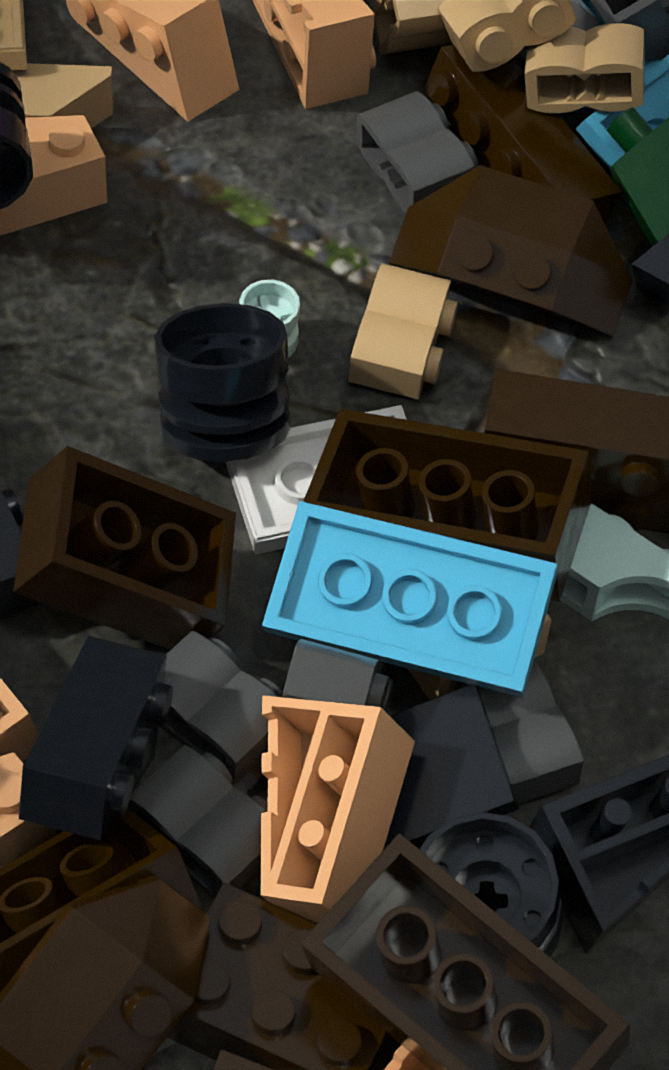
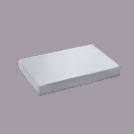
M402 405L365 412L407 420ZM336 419L292 427L286 439L270 452L246 460L226 462L255 555L285 549L299 501H304Z

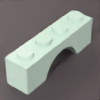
M591 503L560 601L590 621H594L609 613L623 610L651 612L669 620V549H661L635 532L630 524L621 517L609 515Z

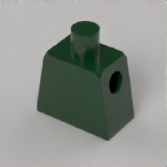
M632 107L617 117L607 129L610 136L625 152L612 165L611 178L622 191L621 196L653 247L669 234V117L653 130Z

